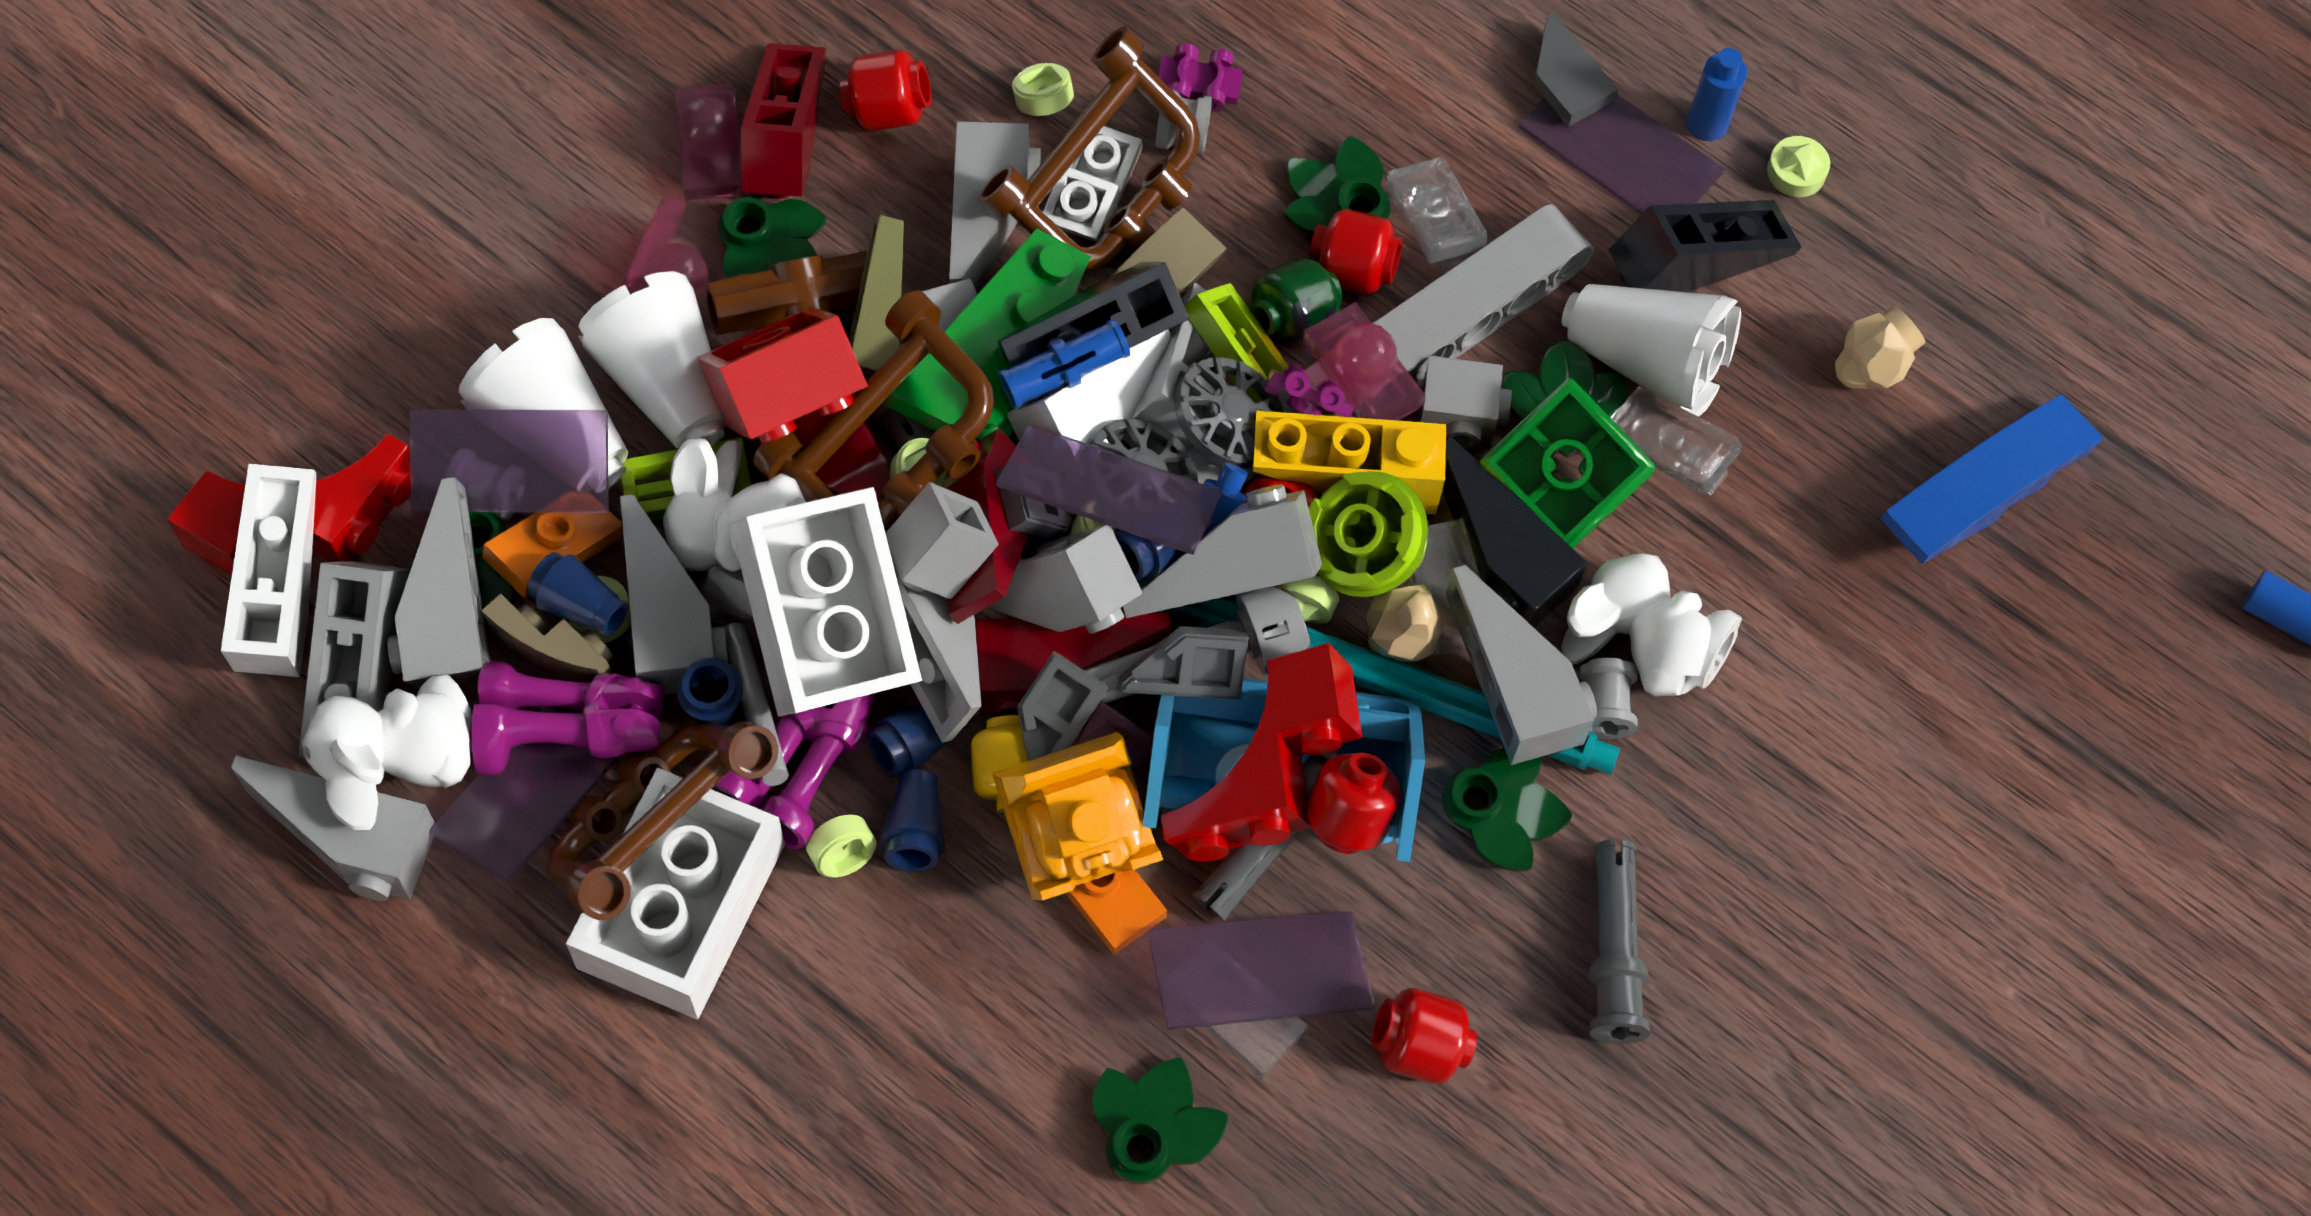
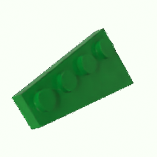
M1036 229L945 331L979 366L992 385L994 405L991 418L982 432L975 438L976 441H979L998 428L1008 438H1010L1013 431L1007 418V413L1014 408L1007 399L998 377V371L1009 369L997 341L1073 297L1091 259V256L1039 229ZM929 353L886 398L883 405L937 431L945 425L954 424L967 408L968 396L965 389Z

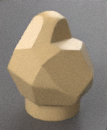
M1893 306L1883 315L1876 313L1857 320L1850 325L1845 338L1844 349L1835 361L1837 378L1844 386L1849 388H1888L1905 378L1915 359L1913 353L1925 344V339L1911 319L1896 306Z
M1424 584L1398 588L1373 597L1367 612V624L1370 628L1368 632L1370 649L1381 656L1403 663L1418 662L1431 655L1443 630L1442 616L1433 595Z

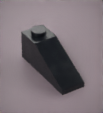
M1760 200L1650 205L1609 249V252L1618 266L1627 287L1690 292L1793 256L1802 246L1776 201Z
M1140 262L1088 287L998 340L997 343L1008 367L1011 368L1048 351L1047 344L1058 338L1067 342L1105 325L1107 321L1112 319L1116 320L1130 349L1190 318L1166 262Z
M1450 437L1446 441L1445 482L1442 491L1472 571L1535 628L1578 589L1588 562L1497 478L1485 470L1454 438Z

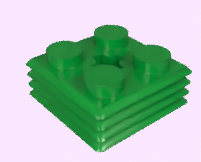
M1566 379L1480 461V465L1497 478L1572 548L1579 544L1653 474L1655 464L1573 379ZM1559 452L1566 458L1573 456L1575 453L1583 459L1578 466L1582 477L1575 482L1569 477H1565L1560 481L1556 480L1552 476L1556 470V464L1552 458Z

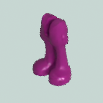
M486 662L480 671L478 679L480 704L474 705L472 714V754L474 767L479 776H496L502 773L508 764L512 748L522 744L556 743L589 748L591 756L599 759L618 757L624 753L657 749L659 745L661 725L656 718L663 712L665 689L661 685L641 680V678L612 673H598L592 682H571L538 678L518 673L510 664L504 662ZM545 706L568 708L583 712L542 713L517 709L522 707Z
M876 693L837 702L832 709H827L828 705L781 716L775 729L785 764L789 762L804 741L811 744L785 789L779 796L771 797L765 805V799L772 786L765 785L762 777L746 779L729 772L711 790L779 817L785 843L784 847L793 850L803 849L815 830L814 821L808 814L810 803L821 781L839 754H851L860 745L864 735L868 732L867 718Z

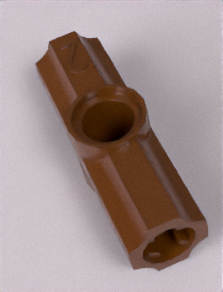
M867 250L823 259L822 255L791 260L769 266V271L737 275L705 284L707 307L716 335L770 325L808 307L833 314L837 310L856 307Z

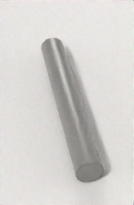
M731 623L725 626L729 663L738 671L742 679L743 694L740 702L745 720L771 731L778 743L776 763L766 775L762 776V781L768 786L780 785L787 780L788 771L748 631L743 623Z

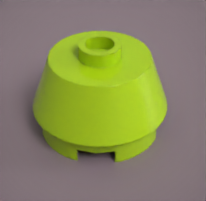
M1378 471L1346 474L1342 476L1343 479L1329 487L1319 500L1315 498L1308 508L1322 561V566L1317 574L1328 586L1340 593L1354 597H1372L1396 588L1418 570L1424 559L1427 547V517L1418 495L1401 479Z

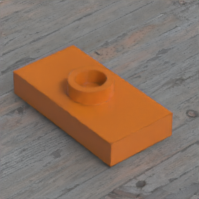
M573 489L486 542L482 558L525 599L529 596L528 583L537 565L547 555L553 552H557L562 556L572 554L581 562H584L621 539L623 523L588 490L579 492Z
M1136 870L1115 872L1077 885L1074 890L1065 893L1113 955L1167 918V909Z

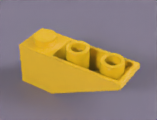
M1256 411L1253 472L1278 480L1306 483L1312 486L1314 491L1322 494L1334 483L1343 479L1342 476L1346 474L1366 471L1384 472L1407 483L1418 495L1425 513L1436 515L1445 482L1446 424Z

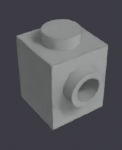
M1429 356L1422 384L1418 422L1446 424V441L1452 437L1465 450L1476 447L1490 448L1496 425L1506 427L1510 413L1512 390L1501 389L1503 365Z
M931 482L927 483L885 533L897 578L914 591L922 592L927 590L948 599H952L999 545L977 501Z

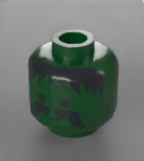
M1307 257L1295 258L1263 273L1254 282L1250 311L1272 341L1285 347L1296 346L1327 331L1337 322L1342 302V289L1335 274L1328 272L1318 262Z

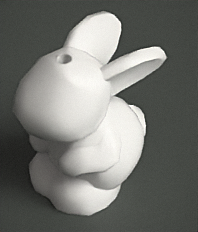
M705 438L686 440L674 456L670 478L674 496L663 516L667 545L682 567L688 571H705L716 566L718 563L729 571L739 570L741 567L730 524L746 516L806 503L796 480L780 473L768 481L753 484L732 497L740 470L742 450L740 441H727L714 454L709 442Z
M1645 553L1633 554L1607 560L1594 574L1591 585L1583 587L1573 598L1567 614L1569 628L1565 633L1561 646L1562 654L1571 661L1572 665L1578 664L1595 655L1617 633L1630 635L1632 656L1645 691L1655 697L1678 696L1689 692L1695 687L1704 689L1711 683L1724 664L1736 640L1742 618L1731 610H1717L1705 617L1699 612L1702 602L1696 593L1680 591L1671 598L1668 572L1659 557Z
M449 675L432 676L427 679L419 689L417 697L398 688L387 695L384 701V709L379 712L355 698L332 696L318 705L311 715L309 727L302 741L303 753L310 766L326 780V800L333 815L349 829L355 831L371 830L376 823L379 806L376 785L381 783L384 771L421 787L443 786L446 788L462 781L471 764L472 714L463 692Z

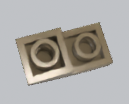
M1182 207L1147 239L1113 275L1140 262H1166L1178 293L1181 295L1210 269L1227 248Z
M499 594L481 610L493 635L524 660L552 676L564 681L592 682L598 673H612L608 661L613 658L611 651L589 629L579 634L570 624L562 619L550 630L530 606L523 604L517 610L502 594Z

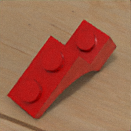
M387 434L376 447L351 466L316 481L312 545L314 553L330 562L352 561L356 554L361 555L372 546L377 538L381 522L394 506L404 504L416 487L417 477L420 473L409 445ZM206 470L167 520L183 547L232 575L245 484L231 481Z
M1329 643L1267 660L1268 686L1265 706L1259 726L1243 756L1233 769L1207 793L1177 810L1161 815L1164 840L1189 860L1198 862L1219 860L1227 856L1230 849L1252 843L1262 846L1279 844L1288 840L1290 833L1312 828L1306 816L1308 798L1301 755H1327L1339 750L1342 743L1363 738L1352 666Z

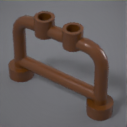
M1125 26L1112 32L1099 45L1092 56V63L1110 79L1109 82L1031 177L1027 180L1012 165H1007L997 171L986 182L978 195V202L995 218H1001L1009 213L1030 234L1039 229L1091 256L1085 270L1086 272L1105 267L1117 257L1122 249L1131 256L1155 233V229L1146 221L1159 204L1166 210H1172L1188 196L1192 189V184L1183 174L1191 166L1199 149L1200 132L1197 119L1189 107L1139 58L1144 44ZM1136 88L1171 123L1176 133L1175 145L1165 159L1157 162L1145 174L1141 182V189L1128 205L1118 209L1109 218L1104 227L1105 233L1093 246L1080 247L1044 214L1038 206Z
M911 291L895 302L885 319L887 329L902 345L866 382L868 387L856 392L853 396V404L838 411L807 445L794 432H791L779 439L762 443L754 455L753 462L768 480L780 473L795 479L806 503L835 496L815 473L930 353L965 389L968 396L967 408L954 424L941 427L930 437L926 444V453L909 471L898 473L884 486L881 492L882 499L878 502L884 530L886 531L895 523L928 482L934 483L944 471L952 479H959L976 466L980 459V451L972 442L982 432L991 418L994 405L992 385L979 366L938 326L941 319L940 308L923 291Z
M696 722L673 733L650 754L643 751L627 754L619 766L621 781L603 798L594 795L584 796L574 804L571 811L573 826L555 843L549 853L546 864V871L555 883L568 889L569 899L578 911L596 920H608L616 917L624 910L630 898V883L623 872L727 773L731 772L746 779H757L766 775L773 768L778 757V743L775 736L765 727L751 722H737L728 728L712 722ZM701 748L712 751L597 860L583 865L575 863L579 856L596 840L607 841L619 833L623 823L622 816L642 798L657 767L670 772L692 752ZM649 764V774L641 782L640 773ZM601 809V820L592 827V817Z

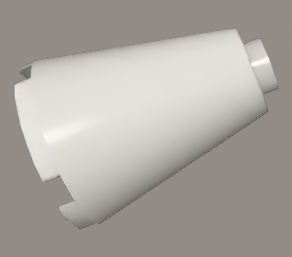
M675 271L653 273L644 276L649 286L630 295L626 286L623 285L610 292L594 304L580 320L578 327L583 336L578 337L583 348L676 448H680L686 440L694 438H705L710 446L720 441L725 434L723 428L726 425L696 357L711 351L694 289L686 276Z
M1588 284L1581 293L1573 292L1570 295L1563 311L1562 326L1568 328V340L1578 345L1593 357L1679 411L1699 417L1707 410L1721 386L1710 382L1716 375L1720 364L1729 367L1739 334L1741 308L1734 306L1738 302L1737 300L1723 295Z
M539 318L519 326L512 331L519 341L503 352L496 344H493L467 371L458 390V393L464 399L461 400L462 404L469 413L579 492L592 489L597 493L606 491L624 475L626 467L622 463L625 462L628 456V450L564 329L553 318Z

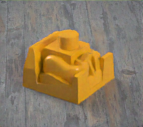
M1118 732L992 773L1032 900L1043 901L1070 892L1077 885L1115 872L1135 870L1163 860L1161 851L1155 844L1151 828L1143 827L1144 806L1130 769L1132 763L1124 738Z

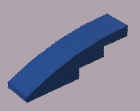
M2061 394L1980 443L1886 510L1879 519L1921 564H1924L1995 523L2008 507L2043 488L2056 472L2090 454L2104 437Z

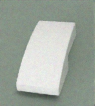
M1103 126L1053 187L1043 213L1061 230L1097 242L1104 232L1107 221L1113 215L1143 148L1142 139Z

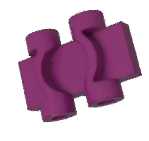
M1182 43L1177 45L1174 58L1162 56L1158 77L1171 90L1177 91L1182 98L1197 100L1199 97L1210 96L1212 97L1211 111L1222 110L1225 103L1237 105L1243 69L1232 68L1234 57L1231 52L1224 49H1215L1210 54L1209 64L1197 62L1198 48L1189 43Z
M1290 365L1282 373L1271 369L1264 385V391L1274 396L1278 394L1279 390L1289 393L1285 404L1305 414L1322 415L1324 409L1344 417H1351L1355 408L1351 402L1345 400L1343 391L1335 381L1323 380L1317 387H1313L1310 385V380L1303 368L1298 365Z

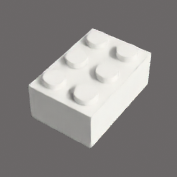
M874 487L746 516L730 524L778 717L922 681Z
M657 767L624 833L683 778ZM709 790L623 872L629 880L631 891L628 904L619 915L608 920H596L583 913L581 914L566 943L576 968L698 1020L785 846L779 817L714 790Z

